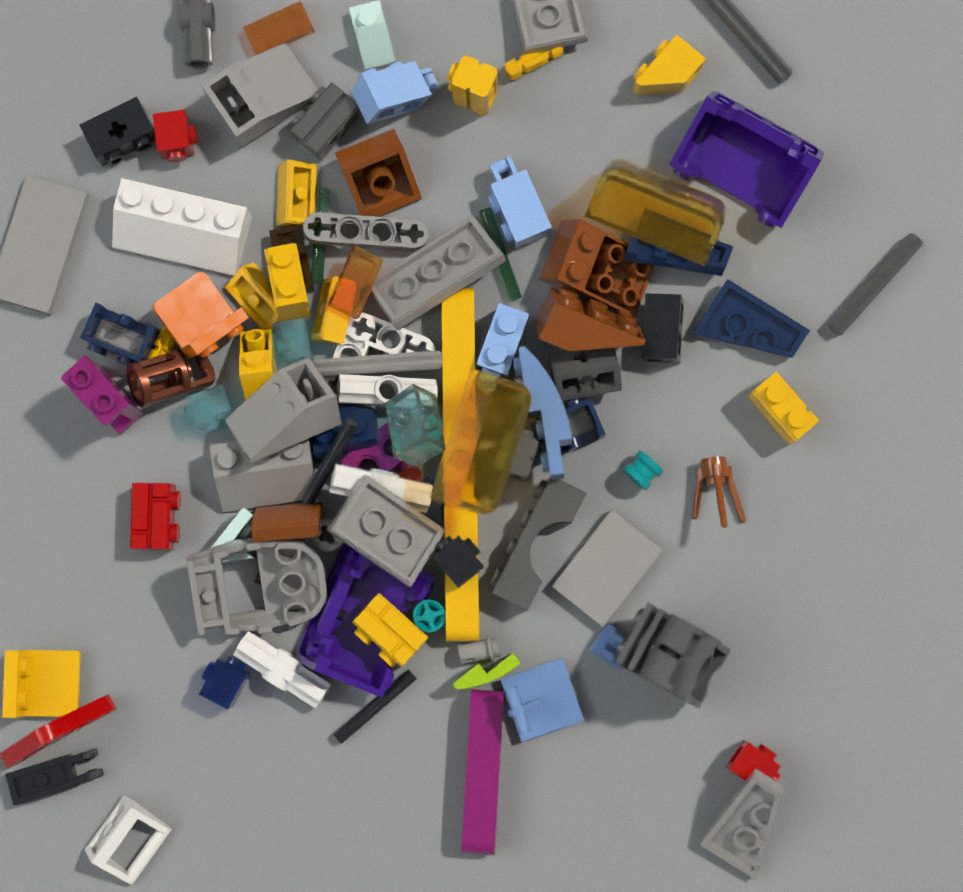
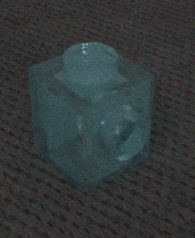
M223 384L186 396L188 406L183 407L189 425L194 424L195 428L200 431L205 430L207 434L225 428V419L235 411L228 389Z

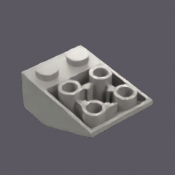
M286 43L233 64L201 84L205 94L241 147L310 103L313 95L318 90Z
M309 358L278 370L225 419L226 425L251 463L342 424L336 395Z

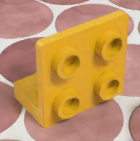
M5 650L2 718H18L23 716L61 717L78 709L81 652L78 650Z

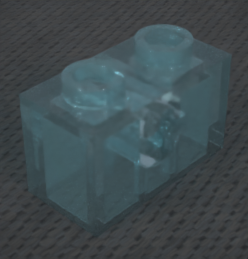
M412 384L385 402L394 458L418 468L446 450L435 394Z

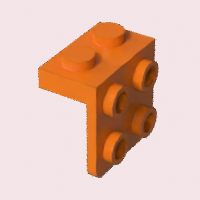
M204 272L196 273L156 301L152 306L154 313L188 359L198 354L204 358L218 348L215 343L223 336L229 340L244 329L241 323L249 318L242 307L232 311Z

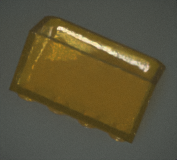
M614 159L608 163L601 173L585 217L705 266L721 233L727 208L721 199L628 160Z
M472 368L470 369L430 496L432 503L481 515L490 514L498 508L531 405V394L524 385Z

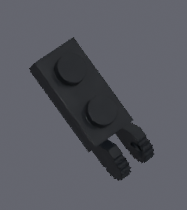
M97 748L73 756L72 754H67L6 773L5 776L13 805H19L79 786L81 782L103 776L102 768L88 770L84 774L77 775L74 764L82 760L94 759L95 756H98Z

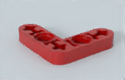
M105 695L35 729L1 752L0 756L6 768H11L30 758L57 739L116 710V707L110 695Z

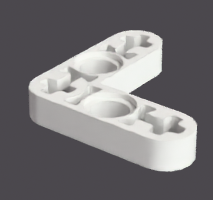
M360 312L349 318L345 342L337 345L333 358H340L342 352L347 349L355 350L358 356H367L370 348L384 354L401 353L406 344V337L412 338L409 344L416 348H419L421 344H426L427 351H435V347L432 341L425 336L404 328L396 330L392 323ZM362 320L367 321V327L373 331H376L377 325L382 326L377 333L376 343L370 342L374 337L367 332L357 336V331L353 327L354 324H361ZM390 331L398 333L401 339L399 345L392 349L386 348L382 344L384 334ZM406 349V353L414 352L412 350ZM338 376L324 377V380L329 385L330 382L336 383Z

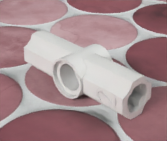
M338 375L337 403L377 405L382 408L391 406L436 407L438 393L436 379L400 378L394 375H384L382 377ZM381 384H389L393 387L395 393L393 399L382 397L379 391Z
M335 463L330 482V493L350 496L362 475L367 474L419 512L427 513L432 498V484L401 478L396 473L371 468L369 471Z
M248 631L242 638L233 654L262 673L261 676L269 683L283 691L288 690L314 708L318 707L332 685L303 666V663L298 661L295 656L282 648H275L251 631Z

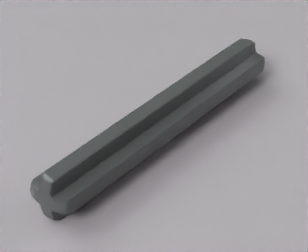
M705 0L777 83L781 84L791 76L792 69L731 0Z
M910 233L828 324L831 331L839 336L842 335L923 245L922 240L917 235Z

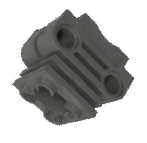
M648 602L644 609L641 608L635 615L633 620L635 627L629 638L625 637L617 649L618 658L616 662L661 689L700 709L707 696L712 676L723 666L731 650L724 646L719 639L707 634L704 630L673 614L669 615L666 611L658 609Z

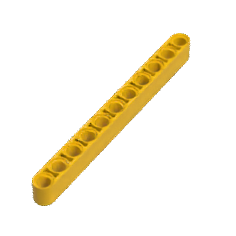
M463 288L442 302L444 524L446 530L445 538L450 535L452 539H455L459 535L464 541L469 537L478 548L474 288ZM445 573L446 642L479 641L478 573L460 588Z

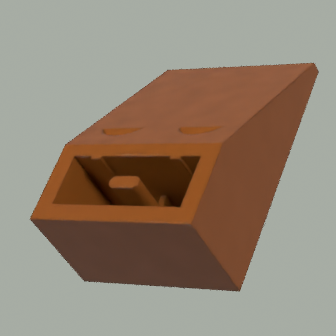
M582 219L562 220L539 280L557 289L566 287L576 292L579 298L587 301L594 299L605 304L608 309L616 312L623 311L636 317L655 265L623 260L629 244Z
M550 287L535 320L540 340L567 351L641 346L646 342L639 323L636 322L637 318L623 311H620L619 314L610 312L605 304L594 299H590L589 302L579 299L576 292L566 287H560L559 290Z

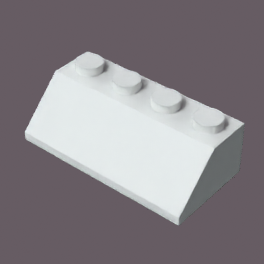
M121 178L113 208L112 247L118 250L234 276L239 270L252 215L247 207Z

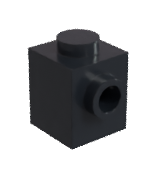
M449 535L435 546L438 553L433 558L458 588L485 568L476 557L481 553L469 537L463 541L459 535L455 539H452Z

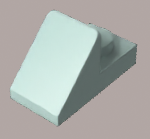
M380 0L350 7L349 10L365 71L395 63Z
M243 507L212 547L235 539H248L251 535L254 514ZM250 552L229 554L227 557L221 558V562L256 560L257 558Z

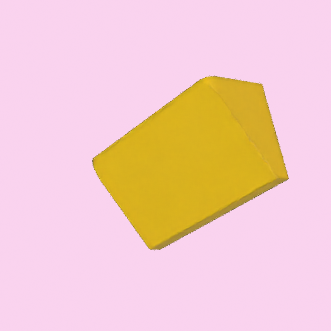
M287 159L278 165L277 226L288 227L300 224L303 227L307 216L315 213L317 164Z
M255 263L242 266L224 288L261 329L272 328L273 330L281 322L278 321L270 279Z
M337 276L323 280L311 341L330 344H343L345 342L356 288L354 281Z

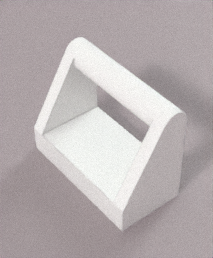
M123 795L87 845L85 851L92 864L133 885L172 829L140 804ZM137 819L156 830L126 870L110 857Z

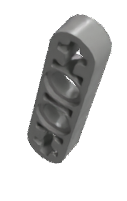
M318 212L308 215L303 224V234L306 240L319 245L417 251L426 244L429 235L426 225L415 219ZM315 221H321V227L331 228V221H336V238H330L331 231L327 230L321 231L320 236H314V231L308 229V226H314ZM354 223L359 229L357 237L353 239L343 237L340 232L343 224ZM378 225H385L390 229L391 236L386 241H378L373 236V229ZM396 226H401L400 233H409L411 228H417V233L422 234V237H419L416 243H412L408 236H400V243L394 242L397 233Z

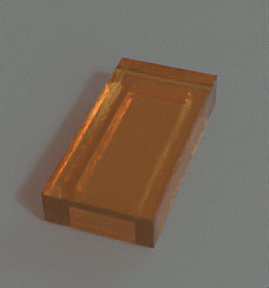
M301 1L243 27L256 55L283 43L288 45L314 33L312 24Z
M353 246L327 305L354 319L360 318L384 260L358 246Z

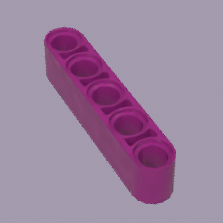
M471 689L461 853L495 855L504 691Z

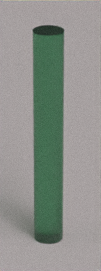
M318 188L316 213H329L330 189ZM315 221L314 236H320L321 231L328 229L321 227V221ZM313 244L311 270L313 284H323L326 245Z
M491 207L482 209L479 213L485 231L506 259L498 268L509 300L512 302L521 299L522 295Z

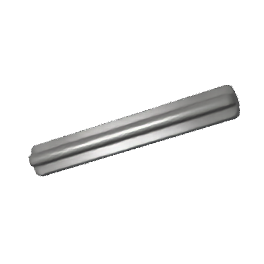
M441 351L316 359L314 366L322 377H336L339 374L364 375L433 370L442 368Z

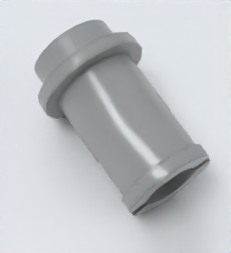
M487 636L486 640L458 644L462 665L491 659V662H494L495 658L501 657L497 637L491 638Z

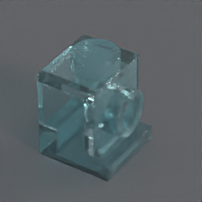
M305 318L273 323L274 331L277 335L281 334L282 337L276 338L279 356L285 357L288 366L306 358L314 361L309 325Z

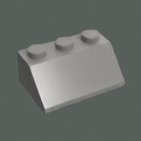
M312 437L253 463L249 461L237 441L210 445L213 476L224 513L238 511L243 507L252 509L304 501L302 497L316 473Z

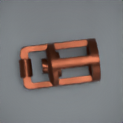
M181 349L128 364L126 376L135 402L139 407L144 408L151 404L179 395H185L212 385L215 382L216 375L208 356L204 358L200 354L194 356L205 378L191 382L190 378L192 377L191 367L183 359L186 355ZM168 374L169 378L149 383V379Z

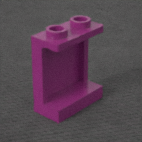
M85 355L61 376V380L101 424L105 426L110 424L120 435L145 414L101 365Z

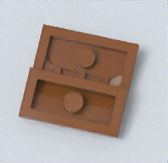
M322 501L314 502V504L297 503L257 507L253 515L251 529L253 542L320 537V520H322L323 516Z

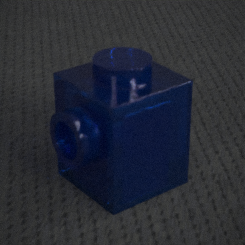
M228 656L227 660L218 658L215 663L210 661L201 678L205 680V683L199 695L227 710L232 709L251 673L244 669L246 666L244 662L232 656Z

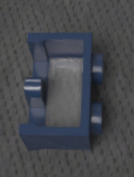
M95 302L80 338L89 343L88 350L102 356H106L107 351L119 355L117 358L118 362L128 365L133 362L147 360L160 330L151 324L147 326L137 322L128 315L122 313L120 315L110 311L103 305Z
M582 398L572 399L563 404L569 420L572 445L560 446L561 455L605 437V431L591 398L585 401ZM534 417L535 420H542L541 417ZM536 421L531 422L530 428L535 433L534 438L539 442L538 448L540 452H546L545 439L538 440Z

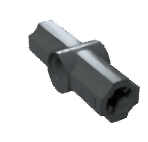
M183 0V4H180L179 19L181 31L184 33V63L186 67H193L195 69L207 68L213 65L212 32H215L216 28L214 5L211 3V0Z

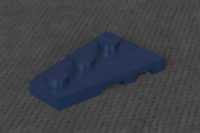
M644 210L623 260L722 276L733 246Z
M727 279L692 334L793 358L810 330Z

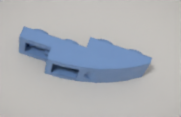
M518 347L519 358H513L516 378L522 377L524 389L518 390L520 410L527 409L528 418H542V420L535 421L538 440L545 439L546 452L540 453L543 472L550 473V480L564 479L560 446L572 445V435L563 402L550 376L537 358L526 347Z

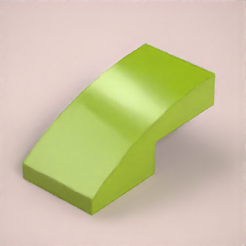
M513 653L489 672H486L478 663L455 681L453 686L456 689H466L491 682L510 672L521 663Z

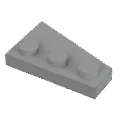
M754 769L701 837L700 845L756 880L783 795L784 786Z

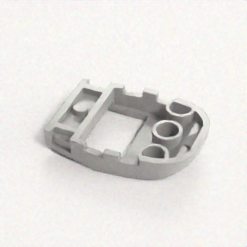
M252 538L235 539L187 556V568L198 635H205V629H225V635L240 634V631H259V634L273 632L272 628L285 624L294 626L315 617L325 604L327 588L323 563L317 552L310 545L299 539L253 542ZM257 551L265 608L229 614L221 558L227 557L229 554Z

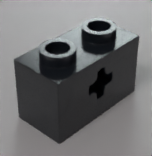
M137 96L79 124L95 158L102 166L116 165L125 159V155L134 151H145L152 147L154 141H156L154 126ZM123 130L124 137L119 139L118 132Z

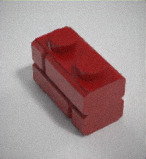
M132 483L130 549L174 550V543H179L180 525L175 523V510H180L181 492L176 491V485L171 483Z

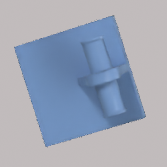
M563 658L501 679L510 707L507 712L509 717L513 716L521 742L584 721Z

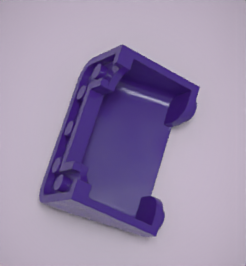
M712 91L705 98L669 165L675 168L673 172L682 179L690 181L692 177H701L753 206L755 212L759 215L757 220L770 228H774L775 225L782 228L822 161L824 152L815 145L724 94Z
M344 543L326 581L327 597L323 606L324 609L322 608L315 617L309 619L297 648V660L316 672L383 698L385 691L391 687L394 680L392 667L378 655L382 651L379 646L373 641L367 645L354 633L358 627L352 622L378 593L406 616L412 602L420 603L423 599L429 598L433 590L435 575L421 570L412 586H407ZM340 609L347 612L343 622L336 619Z

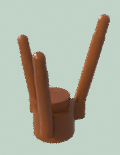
M719 456L701 459V468L695 469L696 487L692 518L697 519L699 517L703 483L706 480V486H715L721 526L726 528L728 525L722 487L726 482L739 521L745 523L746 518L732 477V468L727 466L726 457Z

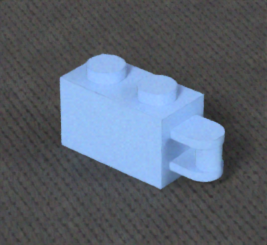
M399 61L383 70L376 71L373 68L364 71L359 75V80L350 91L366 123L370 124L419 110L430 96L440 91L441 87L431 68L420 70L416 61L405 64Z
M510 156L489 164L495 183L490 184L491 195L487 196L493 213L499 212L504 224L500 225L506 242L512 241L515 249H518L551 235V224L527 170L517 172ZM510 171L511 176L501 179L499 174Z
M498 303L476 364L477 368L481 369L478 388L483 394L490 395L494 393L501 377L508 379L514 363L513 358L516 357L518 347L529 321L528 313Z

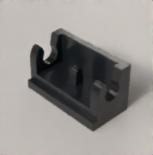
M645 293L643 335L646 342L642 345V359H648V362L680 364L684 299L681 294Z

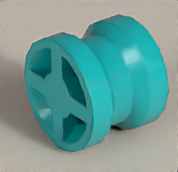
M640 450L635 455V461L622 469L625 475L644 491L649 489L651 486L650 481L654 477H659L664 472L652 458Z
M431 599L424 600L415 607L413 621L421 631L435 632L445 624L446 611L439 602Z

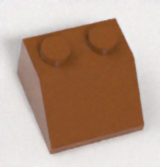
M394 129L335 152L361 216L378 217L422 199L403 145Z

